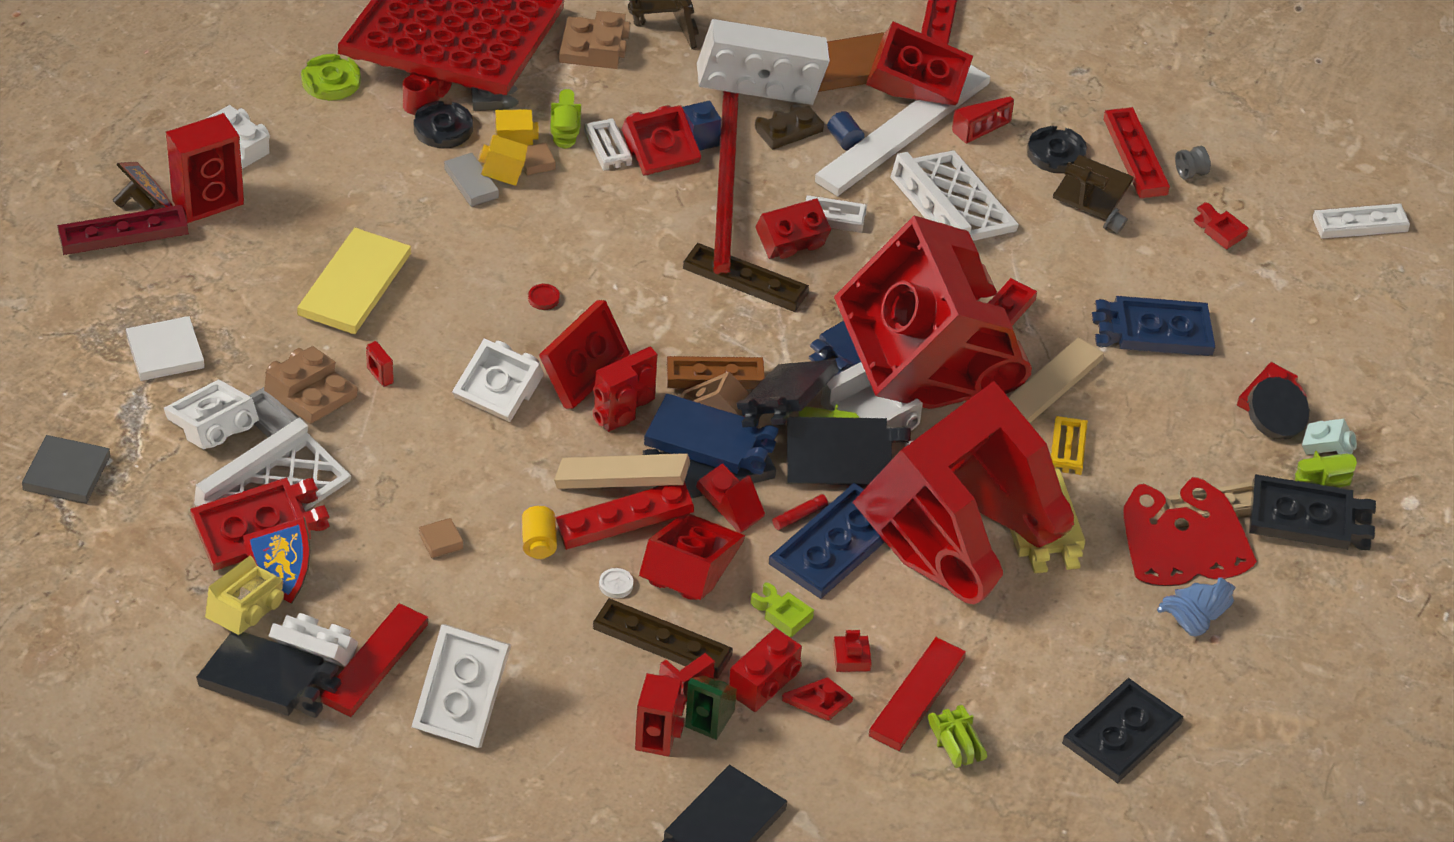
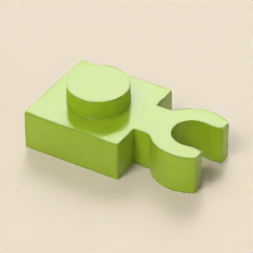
M765 582L763 584L762 593L767 597H761L755 592L751 595L752 606L757 610L766 611L765 620L789 637L794 636L813 619L814 609L790 592L781 597L777 594L775 586Z

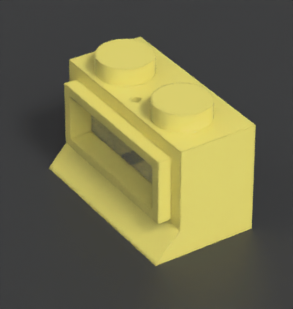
M250 555L209 586L205 618L240 635L250 626L256 625L269 611L279 607L284 597V592L282 591L283 580L258 567Z

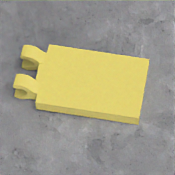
M1055 469L1063 495L1069 502L1074 514V525L1071 531L1056 541L1039 548L1033 546L1017 532L1010 529L1019 557L1029 556L1034 573L1048 572L1046 561L1050 560L1049 554L1059 552L1062 553L1067 570L1080 568L1078 557L1083 555L1082 550H1084L1085 538L1060 469Z

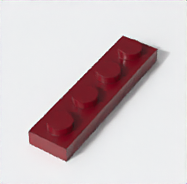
M182 205L57 225L63 255L189 235L188 224Z

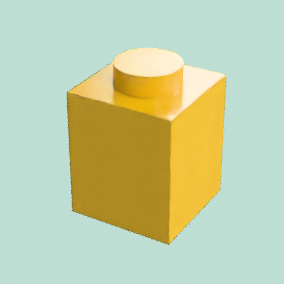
M532 109L495 110V135L528 146L533 145V140H539L538 122L532 121Z
M492 135L489 145L483 144L478 162L483 163L481 175L516 186L525 163L528 145Z

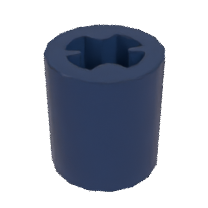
M838 112L828 121L827 127L843 150L848 151L865 138L864 132L849 112Z

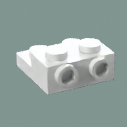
M228 105L207 117L210 118L224 113L240 136L242 169L270 153V135L267 128L263 124L255 125L252 123L244 109L236 110L231 105Z
M484 338L452 393L457 399L511 422L524 399L529 401L544 372L540 361L533 355L528 353L520 355L504 342L496 341L494 343Z
M219 379L164 407L167 419L183 428L186 439L203 450L222 444L228 436L249 430L255 422L259 421L252 397Z
M299 613L297 618L286 615L282 626L273 623L268 636L276 642L323 657L325 661L345 667L353 658L358 642L349 636L350 630L331 624L329 629L317 626L318 619Z

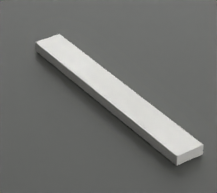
M970 65L956 106L921 100L914 101L816 173L815 182L834 195L839 196L989 84L990 76Z

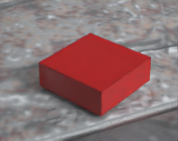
M377 341L367 344V369L381 386L386 387L394 383L393 360Z

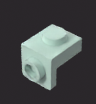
M1345 419L1308 423L1302 447L1306 455L1314 454L1315 451L1318 453L1337 451L1338 454H1352L1353 450L1357 447L1355 433L1350 431Z

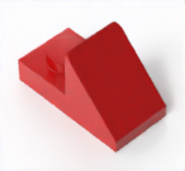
M722 463L698 480L696 488L737 532L743 533L765 516V511L749 475L739 481Z

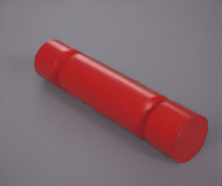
M824 494L813 498V500L810 499L774 517L772 523L777 530H780L828 506V500Z

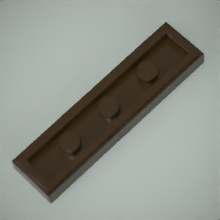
M698 242L683 261L684 270L796 312L809 292V285L734 256H730V272L726 274L721 272L717 275L713 271L715 249Z
M608 598L593 621L594 630L685 667L706 653L715 661V679L719 678L733 654V648L610 598Z

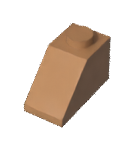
M727 372L684 390L681 398L743 416L741 409L738 410L736 403L744 400L750 393L730 372Z

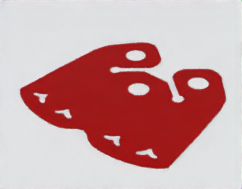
M1198 477L1189 479L1181 488L1180 496L1184 502L1202 511H1208L1210 514L1208 518H1204L1202 514L1188 507L1167 509L1157 520V524H1151L1150 518H1154L1166 504V498L1161 491L1146 484L1137 485L1123 507V519L1135 578L1143 582L1155 585H1180L1189 582L1197 574L1211 579H1225L1248 571L1257 562L1232 504L1224 493L1204 479ZM1196 488L1205 490L1206 498L1204 500L1195 499L1192 495L1193 490ZM1142 495H1149L1153 498L1154 504L1150 507H1145L1140 503V497ZM1183 518L1188 521L1189 528L1185 531L1178 530L1175 526V521ZM1236 557L1246 560L1245 562L1240 561L1237 566L1234 565ZM1215 563H1218V565L1223 567L1224 569L1216 568L1212 570L1210 569V567H1212ZM1152 568L1153 571L1158 574V576H1155L1151 573L1145 574V572H1148ZM1173 568L1183 572L1182 574L1175 573L1173 576L1170 575Z

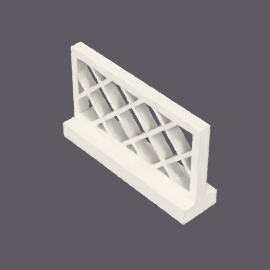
M954 150L918 158H912L908 152L897 154L890 178L925 219L967 230L973 241L1017 231L1019 224ZM951 162L956 169L941 164ZM922 168L933 171V173H926ZM936 173H939L953 178V181L935 175ZM956 180L969 183L971 187L956 183ZM938 187L947 189L949 191L948 193L943 192ZM952 191H953V192H956V193H959V194H962V195H965V196H968L969 199L967 200V199H964V198H961V197L952 195ZM972 199L984 201L988 206L973 202ZM954 205L964 208L965 211L957 210ZM968 210L985 215V219L969 214ZM992 217L1001 220L1003 223L999 224L988 220V218ZM970 224L981 228L971 230L972 226Z
M299 417L196 484L194 504L200 506L243 492L244 486L250 482L268 484L286 478L269 476L270 469L274 466L290 467L288 478L290 485L305 480L293 478L294 467L314 469L313 479L320 490L316 492L318 500L308 504L302 503L304 510L307 511L350 482L351 475L307 433L308 425ZM307 446L315 454V461L295 459V453ZM318 470L332 471L337 478L331 482L318 481L317 472Z

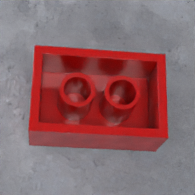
M224 113L166 131L172 201L175 206H183L187 224L244 205L240 136Z

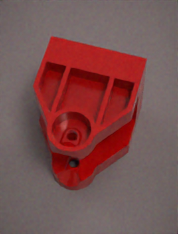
M914 215L834 296L866 375L877 397L906 404L919 399L923 403V408L935 409L967 401L993 381L1007 394L1023 385L1031 375L1032 367L1020 341L1016 338L1005 309L979 301L981 298L995 296L997 291L986 266L981 262L977 248L967 230Z
M995 381L904 447L853 501V504L904 565L944 586L961 601L973 605L985 599L1003 576L1002 566L991 548L980 513L1017 532L1028 543L1039 548L1063 537L1071 531L1074 525V514L1069 502L1063 495L1047 443Z

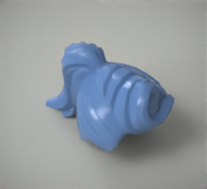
M1218 578L1217 583L1214 585L1193 583L1191 587L1175 589V595L1164 597L1157 611L1159 613H1171L1190 636H1200L1208 630L1210 620H1216L1225 610L1231 607L1234 602L1232 594L1236 587L1223 578Z

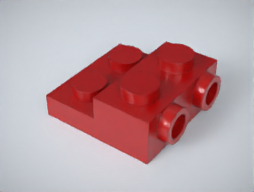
M665 105L653 112L645 114L643 112H636L625 118L621 130L631 155H636L643 176L700 162L701 154L682 105L674 107Z
M651 346L596 370L595 386L593 388L595 395L593 417L596 423L601 427L603 426L608 432L636 419V408L644 406L655 399L658 354Z

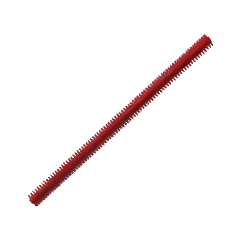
M723 91L713 268L714 273L717 275L721 272L729 273L731 264L730 251L732 243L739 93Z

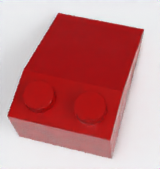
M892 21L881 39L866 85L894 97L956 106L973 55Z
M692 514L677 517L648 539L639 576L649 580V583L659 588L668 587L676 590L686 599L701 600L714 589L744 542L746 535Z

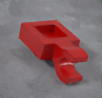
M1207 202L1197 207V211L1201 214L1195 217L1193 221L1199 227L1205 228L1204 233L1226 250L1247 237L1249 227L1228 211L1220 214Z

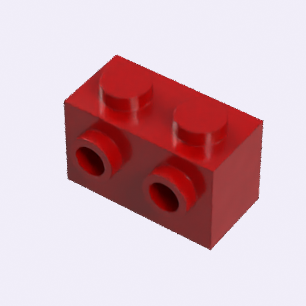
M818 198L762 213L755 226L769 259L779 256L781 259H785L803 249H808L809 251L819 249L825 244L831 232V227Z
M774 628L730 668L729 686L737 688L736 700L753 712H757L799 673L802 667V645L777 628Z
M646 673L637 705L635 750L670 757L674 738L681 739L685 718L682 716L686 704V695H681L682 680L666 675Z

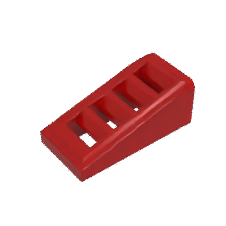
M1009 96L955 110L952 124L953 133L967 144L1010 123L1014 99Z

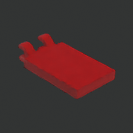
M286 477L191 508V518L213 571L240 563L248 557L243 535L305 517L309 539H311L310 530L322 531L329 528L330 524L327 519L330 516L325 505L315 507L305 512L302 503L308 504L318 500L316 495L318 488L314 479L308 478L290 485Z

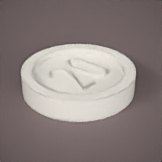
M611 568L601 574L599 588L604 595L610 598H623L629 595L633 589V577L624 569Z

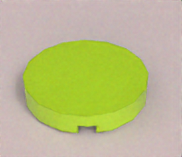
M323 54L307 62V66L301 71L303 88L309 95L328 101L341 100L351 96L358 90L361 83V73L359 66L354 60L348 57L347 60L341 59L340 55Z

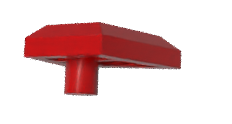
M829 677L783 693L782 701L829 721L853 702V696Z

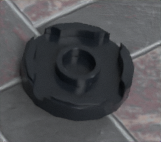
M434 101L425 104L415 113V119L413 120L414 134L419 141L427 146L452 148L463 144L470 138L473 132V117L469 110L459 103L452 102V105L444 104V101Z
M1047 126L1033 132L1027 144V156L1034 165L1042 170L1051 173H1065L1067 164L1069 162L1073 164L1078 155L1086 157V142L1081 135L1072 129L1065 128L1064 131L1057 130L1058 126Z
M1281 377L1266 378L1255 385L1248 395L1247 403H1249L1250 407L1248 411L1250 420L1257 430L1269 438L1291 439L1304 430L1309 421L1310 408L1307 398L1301 389L1290 380Z

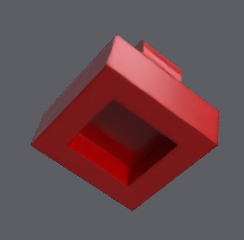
M846 630L845 636H834L833 651L836 672L871 671L872 661L868 636H860V630Z

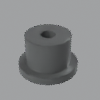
M1115 208L1107 218L1103 228L1105 230L1110 228L1118 234L1125 226L1128 218L1119 213L1120 209Z

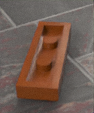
M667 356V388L689 389L727 372H730L745 389H754L765 378L763 357Z

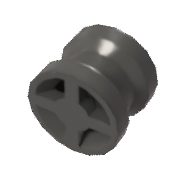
M1202 145L1193 147L1191 151L1185 149L1176 153L1175 165L1182 179L1186 180L1193 178L1195 174L1202 176L1210 172V156Z

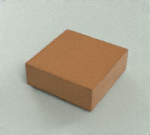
M546 142L527 147L523 166L527 176L556 170V161Z
M451 518L419 527V535L431 558L463 549V540Z

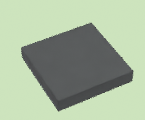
M46 435L22 481V488L24 491L87 504L111 456L110 448Z

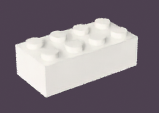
M712 19L697 61L699 87L813 105L830 61L827 39L825 37Z

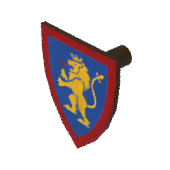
M121 162L116 164L131 180L112 199L118 207L122 208L131 198L144 211L152 210L156 206L155 203L162 208L173 206L164 191L138 162Z
M305 517L243 535L248 557L251 555L258 567L283 580V600L291 604L303 587L309 569L311 550Z

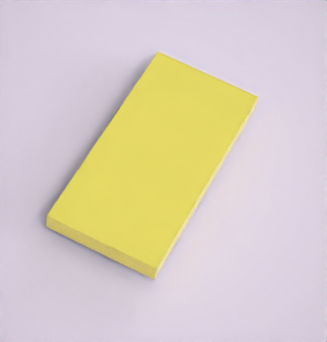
M354 227L297 307L298 316L356 334L411 255V246Z

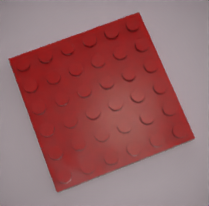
M371 0L338 43V54L348 56L354 60L373 62L382 67L389 66L405 70L411 74L417 73L439 79L440 81L446 80L458 83L464 87L486 90L492 94L507 95L563 11L564 0Z

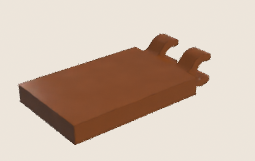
M884 32L827 41L830 61L818 92L866 84Z

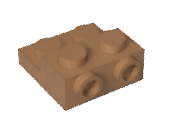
M597 11L595 19L568 16L559 53V63L617 69L619 59L625 58L627 40L623 39H629L631 23L625 21L626 14L612 11Z
M314 346L306 350L301 348L295 349L289 359L282 363L273 361L265 372L264 391L310 424L357 398L358 387L335 372L336 361Z

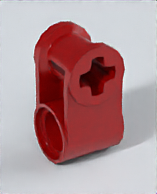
M412 73L403 80L404 111L415 115L417 110L425 104L443 98L449 92L452 82L440 81L433 77Z

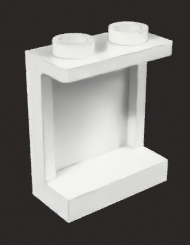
M861 362L835 375L822 389L821 405L825 409L835 410V405L838 404V410L856 413L859 418H887V428L909 427L913 430L920 424L923 403L919 399H915L906 404L875 396Z

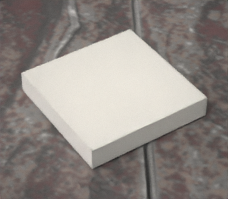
M190 316L126 328L128 343L140 381L205 368L204 359Z

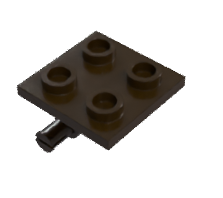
M629 0L628 10L633 15L634 25L641 26L640 21L642 25L646 23L644 14L673 12L691 49L697 48L695 35H698L699 32L694 18H691V14L695 13L691 0Z
M1078 155L1073 164L1071 162L1067 164L1064 173L1065 177L1054 192L1053 199L1107 220L1133 182L1134 176Z

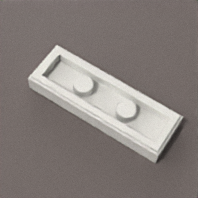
M1401 204L1314 210L1313 220L1321 239L1408 232L1410 227L1409 220Z

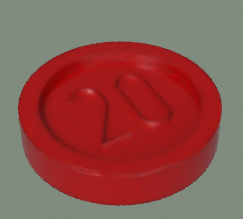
M537 284L529 290L528 301L536 309L549 310L558 305L560 293L553 285Z

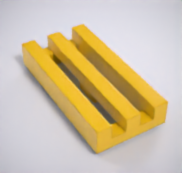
M1055 416L1051 458L1055 469L1060 467L1063 473H1069V469H1073L1076 475H1082L1087 420ZM1061 425H1066L1064 457L1062 459L1058 458ZM1074 427H1080L1077 459L1070 460Z

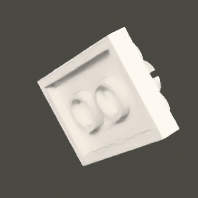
M442 624L412 727L481 748L511 644Z

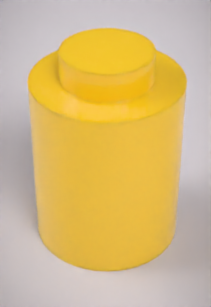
M533 506L526 509L522 514L523 551L526 555L535 559H545L553 555L557 549L555 513L546 506Z

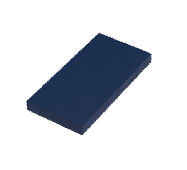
M853 483L769 556V565L819 599H822L885 543L853 504V501L864 489Z

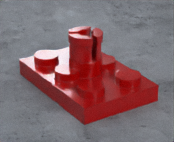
M596 300L539 354V357L563 407L574 409L593 390L596 370L621 360L631 353L606 300Z

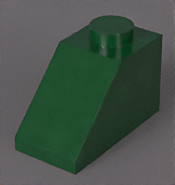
M707 676L691 678L688 682L685 727L717 740L735 711L737 688Z

